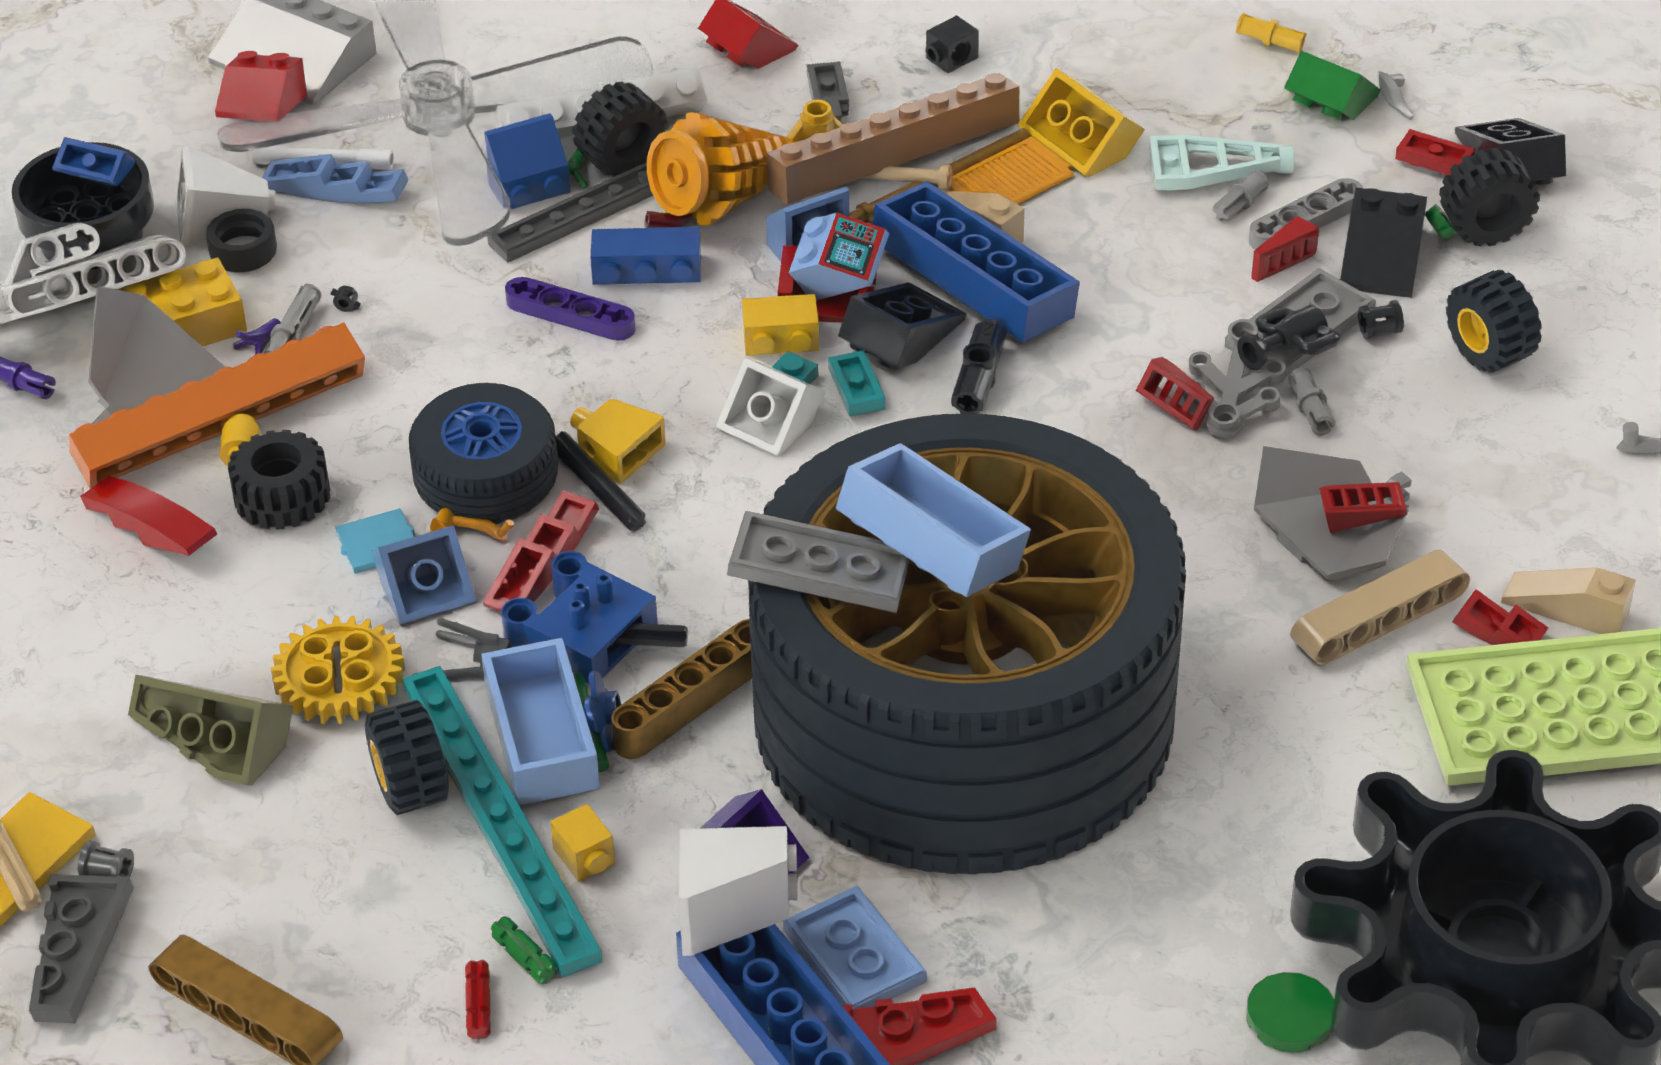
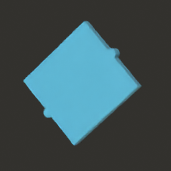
M401 508L335 526L336 533L342 544L340 547L341 554L347 556L354 574L376 568L371 550L412 538L415 535L414 527L408 525Z

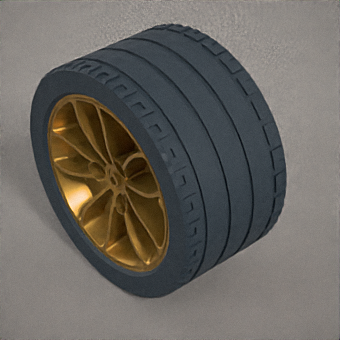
M970 413L929 415L884 424L837 442L825 451L813 456L810 461L801 465L796 473L790 475L785 480V484L778 487L774 492V499L767 502L763 514L881 540L865 528L855 525L850 518L835 508L848 466L901 443L1029 527L1031 531L1018 570L968 597L952 591L946 583L928 571L920 569L916 566L915 562L910 560L897 613L748 580L755 736L758 739L759 753L763 756V764L766 770L771 771V780L775 786L780 787L781 795L793 803V808L799 814L806 816V821L813 826H818L825 835L840 841V844L851 847L868 857L877 858L882 862L926 872L970 875L1001 873L1002 871H1015L1033 865L1038 866L1053 859L1057 860L1065 857V855L1073 851H1079L1085 848L1087 844L1103 838L1106 832L1116 829L1120 826L1122 820L1128 819L1133 814L1135 806L1142 805L1147 798V793L1152 792L1156 786V777L1162 775L1165 762L1168 761L1170 745L1172 744L1174 734L1186 584V558L1183 551L1182 538L1177 535L1178 527L1175 521L1170 518L1171 513L1169 509L1161 504L1160 496L1157 492L1150 489V484L1145 479L1140 478L1135 473V470L1103 448L1052 426L1013 417ZM897 626L903 630L902 634L876 648H865L861 645L867 638L887 627ZM1058 639L1070 648H1063L1060 645ZM1018 647L1029 653L1037 664L1005 672L998 669L992 661L1007 655ZM924 655H928L947 663L969 664L973 675L937 673L909 667V665Z

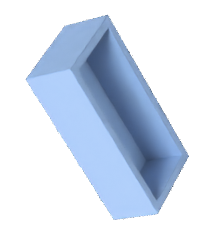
M901 443L848 466L835 508L850 518L855 525L865 528L881 539L886 546L896 549L915 562L917 567L928 571L946 583L952 591L965 597L1016 572L1031 531L1029 527Z
M557 638L482 653L485 688L514 795L519 806L600 789L597 753L563 639Z

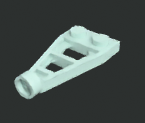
M1185 134L1149 137L1155 191H1175L1246 178L1255 170H1259L1264 174L1274 171L1279 174L1294 173V150L1292 145L1278 146V144ZM1195 152L1212 154L1218 158V164L1211 168L1194 170L1189 167L1188 155ZM1227 154L1253 157V161L1229 165Z

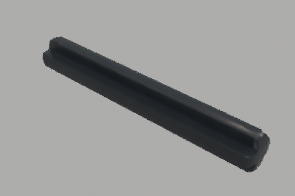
M561 431L556 435L558 456L629 530L635 531L639 527H643L646 523L644 519L646 516L645 512L567 432Z

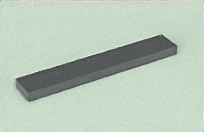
M647 162L488 234V245L508 263L653 196L647 177Z

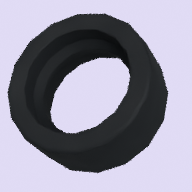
M235 209L224 212L214 218L207 227L206 239L209 256L211 259L218 257L227 271L248 272L259 269L269 263L276 254L277 242L274 225L270 217L261 211ZM239 236L258 237L255 241L244 245L225 243Z

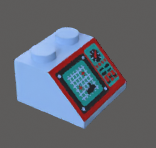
M839 213L815 217L807 221L789 274L806 295L815 294L816 301L872 286L889 233L884 228Z

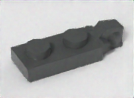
M841 62L807 64V78L812 100L828 102L833 115L841 122L842 116L849 115V97Z

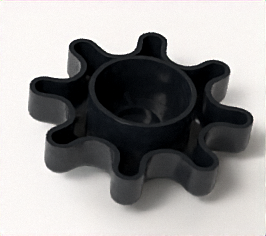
M1504 750L1494 754L1489 759L1486 767L1482 792L1475 798L1460 803H1441L1431 800L1408 780L1391 772H1375L1367 775L1360 781L1357 789L1353 830L1359 844L1372 857L1362 861L1321 858L1304 862L1297 868L1294 876L1290 907L1292 925L1303 938L1315 942L1347 947L1363 958L1345 969L1340 974L1336 984L1332 1024L1338 1039L1350 1048L1368 1050L1380 1046L1394 1036L1407 1031H1423L1438 1036L1451 1044L1460 1055L1461 1065H1525L1529 1057L1547 1051L1573 1053L1587 1061L1590 1065H1656L1661 1045V1016L1637 991L1646 988L1661 989V901L1648 895L1642 888L1649 884L1660 870L1661 812L1643 804H1629L1594 821H1579L1566 817L1552 809L1544 799L1543 769L1541 764L1530 754L1519 750Z

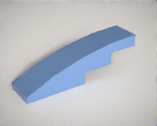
M332 154L271 161L262 176L263 179L267 180L269 190L297 197L350 203L398 201L409 180L404 169L373 172L368 161L337 165Z

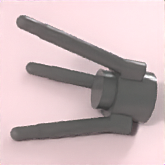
M444 618L437 620L439 626L460 634L437 630L436 636L474 647L473 661L480 663V667L443 670L448 679L484 676L481 654L511 648V639L499 638L498 634L482 632Z

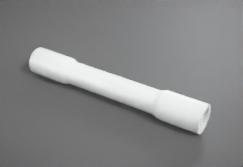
M255 143L252 152L253 163L269 165L271 161L325 154H332L337 165L368 161L372 170H392L394 165L393 150L362 148L350 150Z

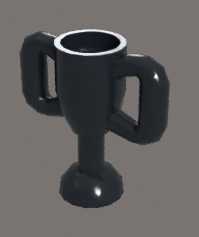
M1309 305L1297 311L1278 307L1258 316L1254 321L1258 327V332L1269 336L1263 339L1253 334L1241 336L1238 340L1237 349L1244 365L1251 370H1258L1265 365L1268 352L1277 348L1298 350L1307 355H1318L1335 347L1341 337L1336 330L1328 327L1325 315L1316 306Z

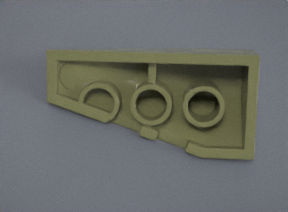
M135 675L128 715L159 738L167 739L174 744L185 757L194 759L206 768L205 771L214 778L252 786L286 747L293 706L194 685Z

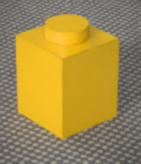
M588 803L550 821L553 849L578 882L593 874H599L615 864L613 835Z

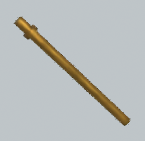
M1022 128L948 164L952 167V176L1029 138L1028 131ZM914 181L869 204L867 202L858 204L856 210L850 212V217L870 223L873 221L875 204L924 182Z

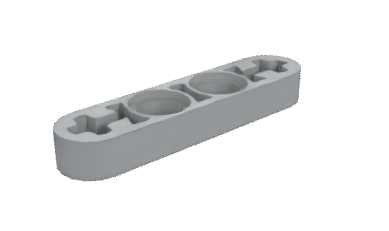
M1342 178L1255 220L1250 225L1249 245L1256 250L1287 224L1285 220H1292L1297 216L1321 228L1351 213L1355 188H1363V186L1354 179ZM1320 206L1327 208V210H1316L1312 207Z

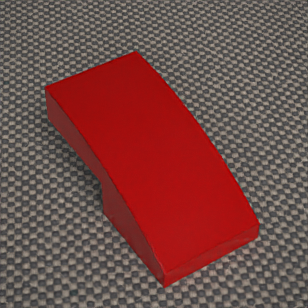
M1477 589L1474 590L1452 621L1463 630L1491 645L1538 641L1542 639L1549 628L1516 604L1510 612H1507Z

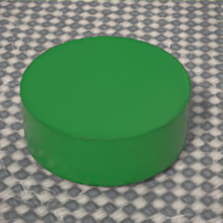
M1437 204L1425 212L1427 220L1443 239L1448 240L1457 233L1448 216Z

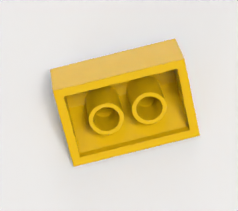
M1058 68L1054 69L1017 125L1020 128L1026 129L1032 137L1087 177L1125 159L1145 130L1081 82Z

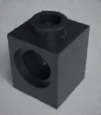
M957 15L926 31V59L947 73L977 59L979 53V30Z

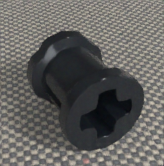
M1392 300L1385 306L1369 308L1367 305L1360 306L1358 309V324L1365 339L1372 338L1373 334L1386 331L1401 333L1404 328V318L1400 303L1397 300ZM1378 318H1386V320L1376 321Z

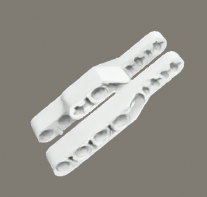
M74 223L23 239L18 247L6 282L0 284V297L3 296L5 304L9 307L4 310L0 309V324L96 296L98 286L118 289L175 271L185 262V248L178 240L157 234L95 253L100 243L99 235L92 226L84 223ZM78 230H81L83 234L90 235L91 240L86 241L85 249L82 250L78 245H71L66 247L70 254L64 256V247L57 238L59 235L63 234V240L66 242L76 239V232ZM42 241H51L56 249L55 256L49 261H41L36 255V248ZM166 244L168 255L160 261L158 251L161 246ZM132 255L134 259L133 267L129 271L124 272L123 261L126 257ZM97 266L99 269L98 278L96 281L88 283V271L92 267ZM62 277L64 279L63 289L57 294H52V282Z

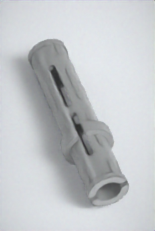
M305 284L304 287L303 285L300 286L281 323L273 327L270 333V342L262 353L267 354L277 350L290 340H300V333L322 297L320 290L312 284Z

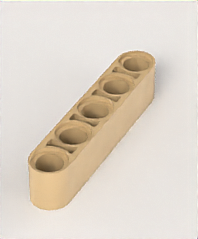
M1432 551L1306 613L1292 627L1291 639L1318 665L1328 664L1454 601L1469 586L1470 575L1444 551Z

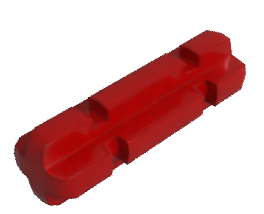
M482 959L479 961L470 960L465 965L467 1035L471 1039L478 1037L487 1038L491 1033L489 964Z

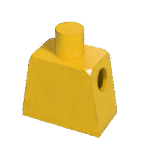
M616 399L606 401L595 412L579 407L573 412L570 419L571 427L577 430L578 444L619 485L666 445L664 417L662 415Z

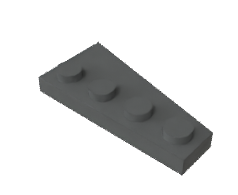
M50 874L49 888L51 896L50 901L46 902L44 917L47 922L45 934L40 936L39 942L41 960L40 965L35 968L29 1012L34 1022L75 1024L134 890L129 877Z

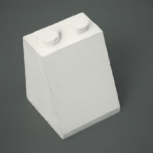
M787 826L679 829V911L683 956L695 955L789 919V900H798L797 873L788 874V871H797L796 844L787 845Z

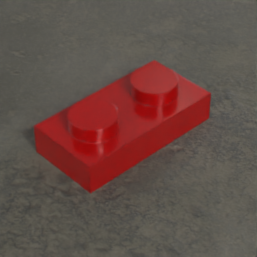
M1409 129L1396 148L1395 159L1407 162L1413 166L1430 169L1443 175H1450L1452 173L1450 169L1454 164L1459 165L1463 162L1462 158L1467 155L1469 157L1474 156L1475 148Z

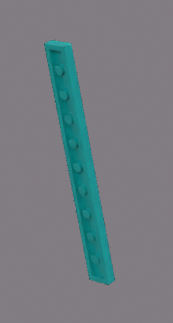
M441 666L403 678V689L409 701L418 700L427 710L437 733L447 770L551 959L556 963V968L561 977L601 963L602 951Z

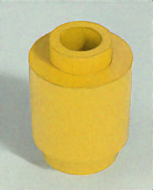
M235 414L223 425L219 456L225 465L228 466V462L231 461L230 456L233 451L239 450L238 445L243 441L249 442L251 440L250 437L261 434L260 427L253 417L247 414Z

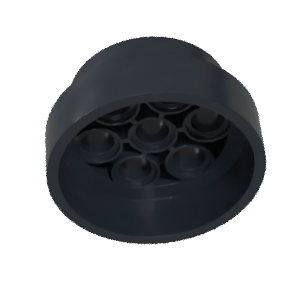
M89 142L126 151L136 160L133 168L118 186H113L53 171L52 167L60 147L37 156L20 170L12 185V200L20 231L25 238H29L74 223H84L92 226L99 235L100 243L95 253L141 239L143 237V228L149 222L154 210V198L147 166L139 156L126 148L108 143ZM78 230L76 232L77 238L67 242L63 240V234L59 235L57 238L64 247V256L70 254L66 249L68 246L78 245L82 250L85 249L86 241L91 240L90 235L83 234L81 230ZM42 241L38 244V247H40L43 255L48 260L55 256L56 249L51 241ZM94 266L90 270L98 269V267Z

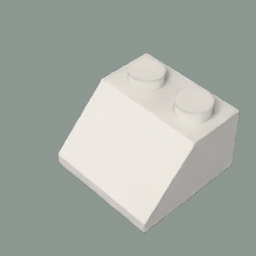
M744 358L716 428L777 456H782L811 427L826 391L768 365Z

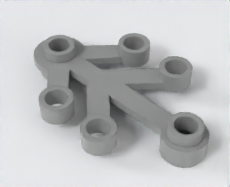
M1248 319L1236 320L1228 327V342L1233 350L1227 377L1211 362V357L1208 353L1195 352L1189 357L1190 373L1197 377L1204 376L1222 395L1221 402L1218 403L1216 400H1213L1206 413V427L1209 432L1218 437L1234 436L1243 429L1244 419L1260 410L1273 412L1280 407V392L1274 387H1264L1258 391L1257 396L1237 405L1238 398L1266 382L1269 384H1280L1286 378V365L1279 359L1266 361L1262 368L1243 378L1245 365L1238 354V340L1241 336L1247 334L1258 336L1257 325ZM1193 379L1197 384H1199L1203 389H1205V385L1202 381L1198 379ZM1186 391L1183 393L1184 401H1186L1189 395ZM1195 398L1192 405L1198 404L1199 406L1201 401Z

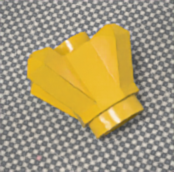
M812 100L804 105L803 111L800 113V119L787 137L793 142L802 141L810 138L813 134L825 133L840 128L843 124L833 115L828 102Z

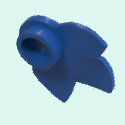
M590 671L588 679L591 696L585 699L584 713L590 731L593 734L600 733L603 749L605 752H611L614 746L611 717L613 712L622 705L617 690L608 691L604 687L599 672Z

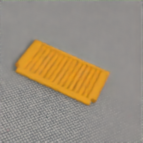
M1031 136L953 175L948 191L998 193L1019 205L1072 178L1074 173L1071 171L1072 166Z

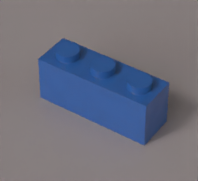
M700 227L592 229L590 253L592 284L701 282Z

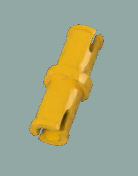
M1244 12L1240 15L1236 26L1237 34L1262 40L1263 44L1269 47L1274 44L1293 50L1296 53H1300L1303 49L1307 35L1306 32L1279 25L1277 20L1271 19L1269 22L1247 15Z

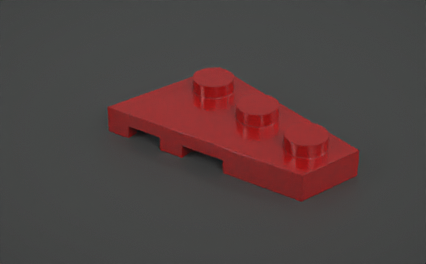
M975 987L921 994L918 1001L893 1004L892 998L876 1000L873 1007L852 1009L851 1004L842 1005L890 1065H915L996 1030L997 1018Z

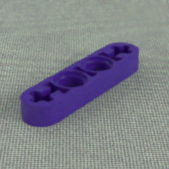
M516 277L505 285L507 306L514 311L617 341L630 338L636 331L634 311L627 306L528 277ZM553 301L562 302V304L558 306L545 305L546 303ZM582 311L595 312L594 314L587 316L578 315V313Z

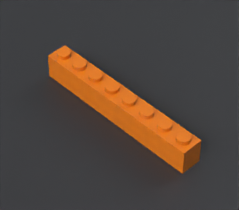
M345 322L333 327L325 326L316 331L314 335L301 340H290L281 348L270 353L256 354L247 362L233 368L224 367L215 372L211 377L198 382H187L174 392L164 396L155 395L145 401L144 404L130 410L121 409L98 423H87L78 427L73 433L69 434L70 454L88 487L91 489L107 476L118 478L221 435L223 425L235 414H247L258 420L363 376L365 356Z

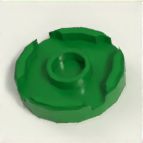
M1281 972L1266 976L1254 985L1247 998L1246 1021L1250 1029L1252 1026L1253 1030L1258 1033L1257 1038L1265 1045L1285 1052H1303L1310 1050V1046L1318 1042L1321 1045L1332 1033L1334 999L1330 991L1317 979L1301 973Z

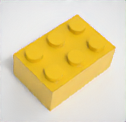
M218 257L200 261L197 264L117 289L145 295L202 347L236 337L237 331L247 332L242 299Z

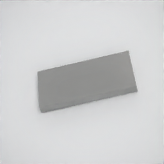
M1318 268L1249 320L1254 322L1258 316L1278 307L1297 311L1306 306L1313 305L1319 308L1325 315L1328 327L1336 330L1341 336L1358 323L1359 307L1367 305L1369 308L1376 307V300ZM1258 332V337L1261 339L1269 336ZM1227 335L1225 337V347L1232 351L1233 348L1229 345ZM1277 348L1268 352L1267 361L1271 359L1283 361L1286 365L1287 377L1293 370L1302 366L1315 355H1307L1298 350Z
M745 511L728 564L727 576L897 613L910 559L896 549L886 546L882 540Z

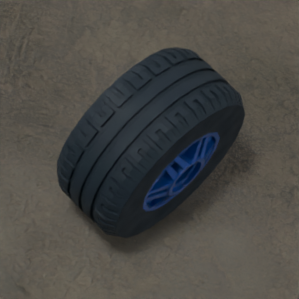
M487 382L467 384L453 388L428 403L415 418L411 426L409 453L413 482L421 499L437 512L442 508H448L452 510L455 516L488 519L495 524H499L508 519H516L531 511L549 494L558 474V452L554 422L550 413L538 400L518 388Z

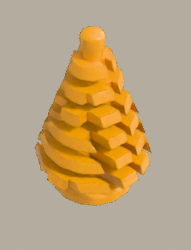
M686 113V119L677 120L671 130L658 134L651 143L647 155V177L650 190L657 203L667 213L676 216L693 213L691 219H697V225H712L720 218H724L727 213L733 212L741 204L746 203L756 194L765 189L764 186H768L767 152L779 149L784 144L796 142L785 136L708 117V115L701 113Z

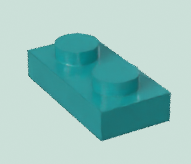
M864 350L828 357V369L849 417L885 409V396Z

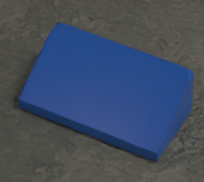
M64 137L52 170L118 186L133 168L136 160L126 151Z

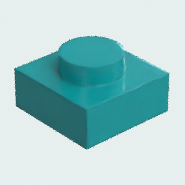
M788 351L772 366V368L808 384H811L819 376L818 364Z

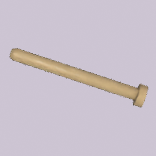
M941 165L939 170L888 166L881 172L866 176L864 179L905 182L927 181L938 184L939 189L949 190L952 183L951 165Z

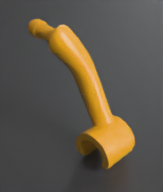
M442 508L438 512L437 518L432 519L430 532L454 525L479 530L496 540L506 541L508 531L512 529L514 522L508 519L500 527L488 519L455 516L452 510Z

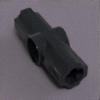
M984 318L982 322L975 324L970 342L963 349V363L951 398V405L957 408L960 414H975L978 411H983L989 390L995 384L996 368L1007 334L1006 328L1002 327L998 320Z

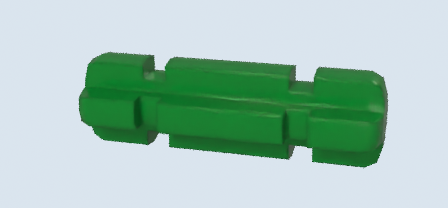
M504 916L499 921L494 922L491 926L492 938L501 946H506L505 950L526 971H531L530 975L538 983L546 984L550 979L555 978L557 975L556 963L547 954H542L543 950L523 930L517 929L518 925L511 918Z

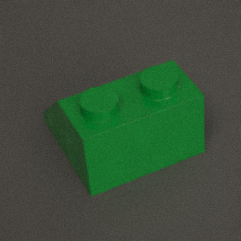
M1302 50L1284 86V89L1294 95L1292 98L1293 102L1309 109L1312 104L1323 107L1321 113L1338 121L1341 120L1342 116L1354 120L1379 96L1381 91L1361 74Z

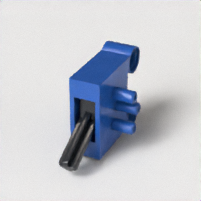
M565 551L553 558L551 569L556 599L540 614H538L536 604L526 598L511 599L501 609L503 635L505 639H511V648L562 638L572 673H581L587 684H589L588 677L590 671L599 672L603 679L636 645L685 647L688 643V627L658 624L656 596L587 562L585 556L575 551Z

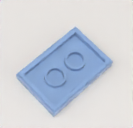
M858 886L850 888L783 921V931L841 1005L851 1004L852 1009L873 1007L876 1000L893 999L927 982L926 970Z

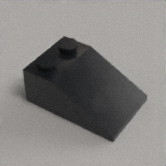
M1521 118L1455 127V134L1462 145L1475 148V154L1476 151L1482 149L1488 152L1490 148H1498L1500 152L1505 149L1510 151L1513 156L1516 155L1521 160L1535 185L1553 183V178L1566 176L1565 134Z
M1356 187L1340 280L1359 291L1412 298L1427 196Z
M907 282L851 296L838 337L849 342V346L856 351L864 350L865 353L877 357L881 365L890 369H899L900 367L917 363L965 320L967 313Z

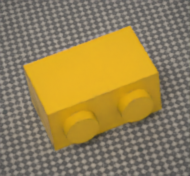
M815 294L742 299L746 356L786 353L787 351L791 353L819 351V322Z

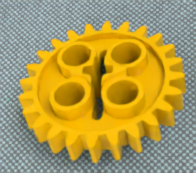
M334 616L332 624L326 625L322 619H318V628L315 629L304 624L302 625L304 634L300 636L290 633V644L280 643V654L273 655L274 666L271 667L275 694L280 695L281 703L293 706V715L304 710L306 721L312 719L316 714L320 715L321 724H325L330 716H336L338 724H342L344 716L349 714L355 721H358L360 711L365 710L367 713L375 712V703L387 706V695L397 696V684H403L405 663L401 644L396 643L393 633L385 635L384 625L381 624L372 629L371 619H366L358 625L356 624L355 616H351L347 623H341L340 618ZM336 646H340L341 693H337L335 683L336 665L334 648Z

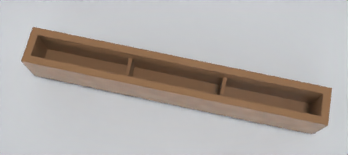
M993 73L975 82L963 83L958 85L957 88L942 93H933L928 98L913 103L901 104L899 108L884 113L872 114L869 118L858 122L845 123L840 128L825 133L813 134L808 139L784 144L779 149L767 152L768 190L786 204L881 172L885 167H895L1018 124L1020 86L1000 73Z

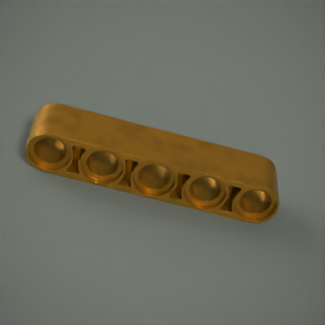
M749 619L742 620L620 705L613 712L611 717L614 750L619 756L626 759H636L646 755L752 678Z
M179 935L148 965L150 975L164 990L292 1065H319L343 1040L342 1031L330 1017L187 935Z

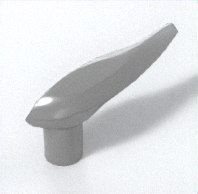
M1379 71V87L1386 101L1401 115L1412 119L1413 113L1407 107L1399 89L1405 83L1404 76L1400 73L1389 75Z
M1627 422L1623 425V440L1616 448L1629 453L1661 452V438L1639 435L1638 424Z

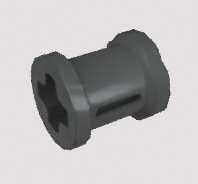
M89 840L85 843L80 853L77 868L78 874L130 878L134 866V853L131 849L127 848L117 851L101 847L100 843Z

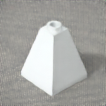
M182 146L176 209L180 243L183 246L207 240L206 232L208 225L214 218L224 212L235 209H252L267 215L268 211L275 210V190L268 189L267 180L196 149Z

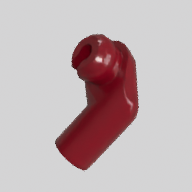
M647 211L644 226L645 228L683 227L691 219L693 213L676 216L667 212Z

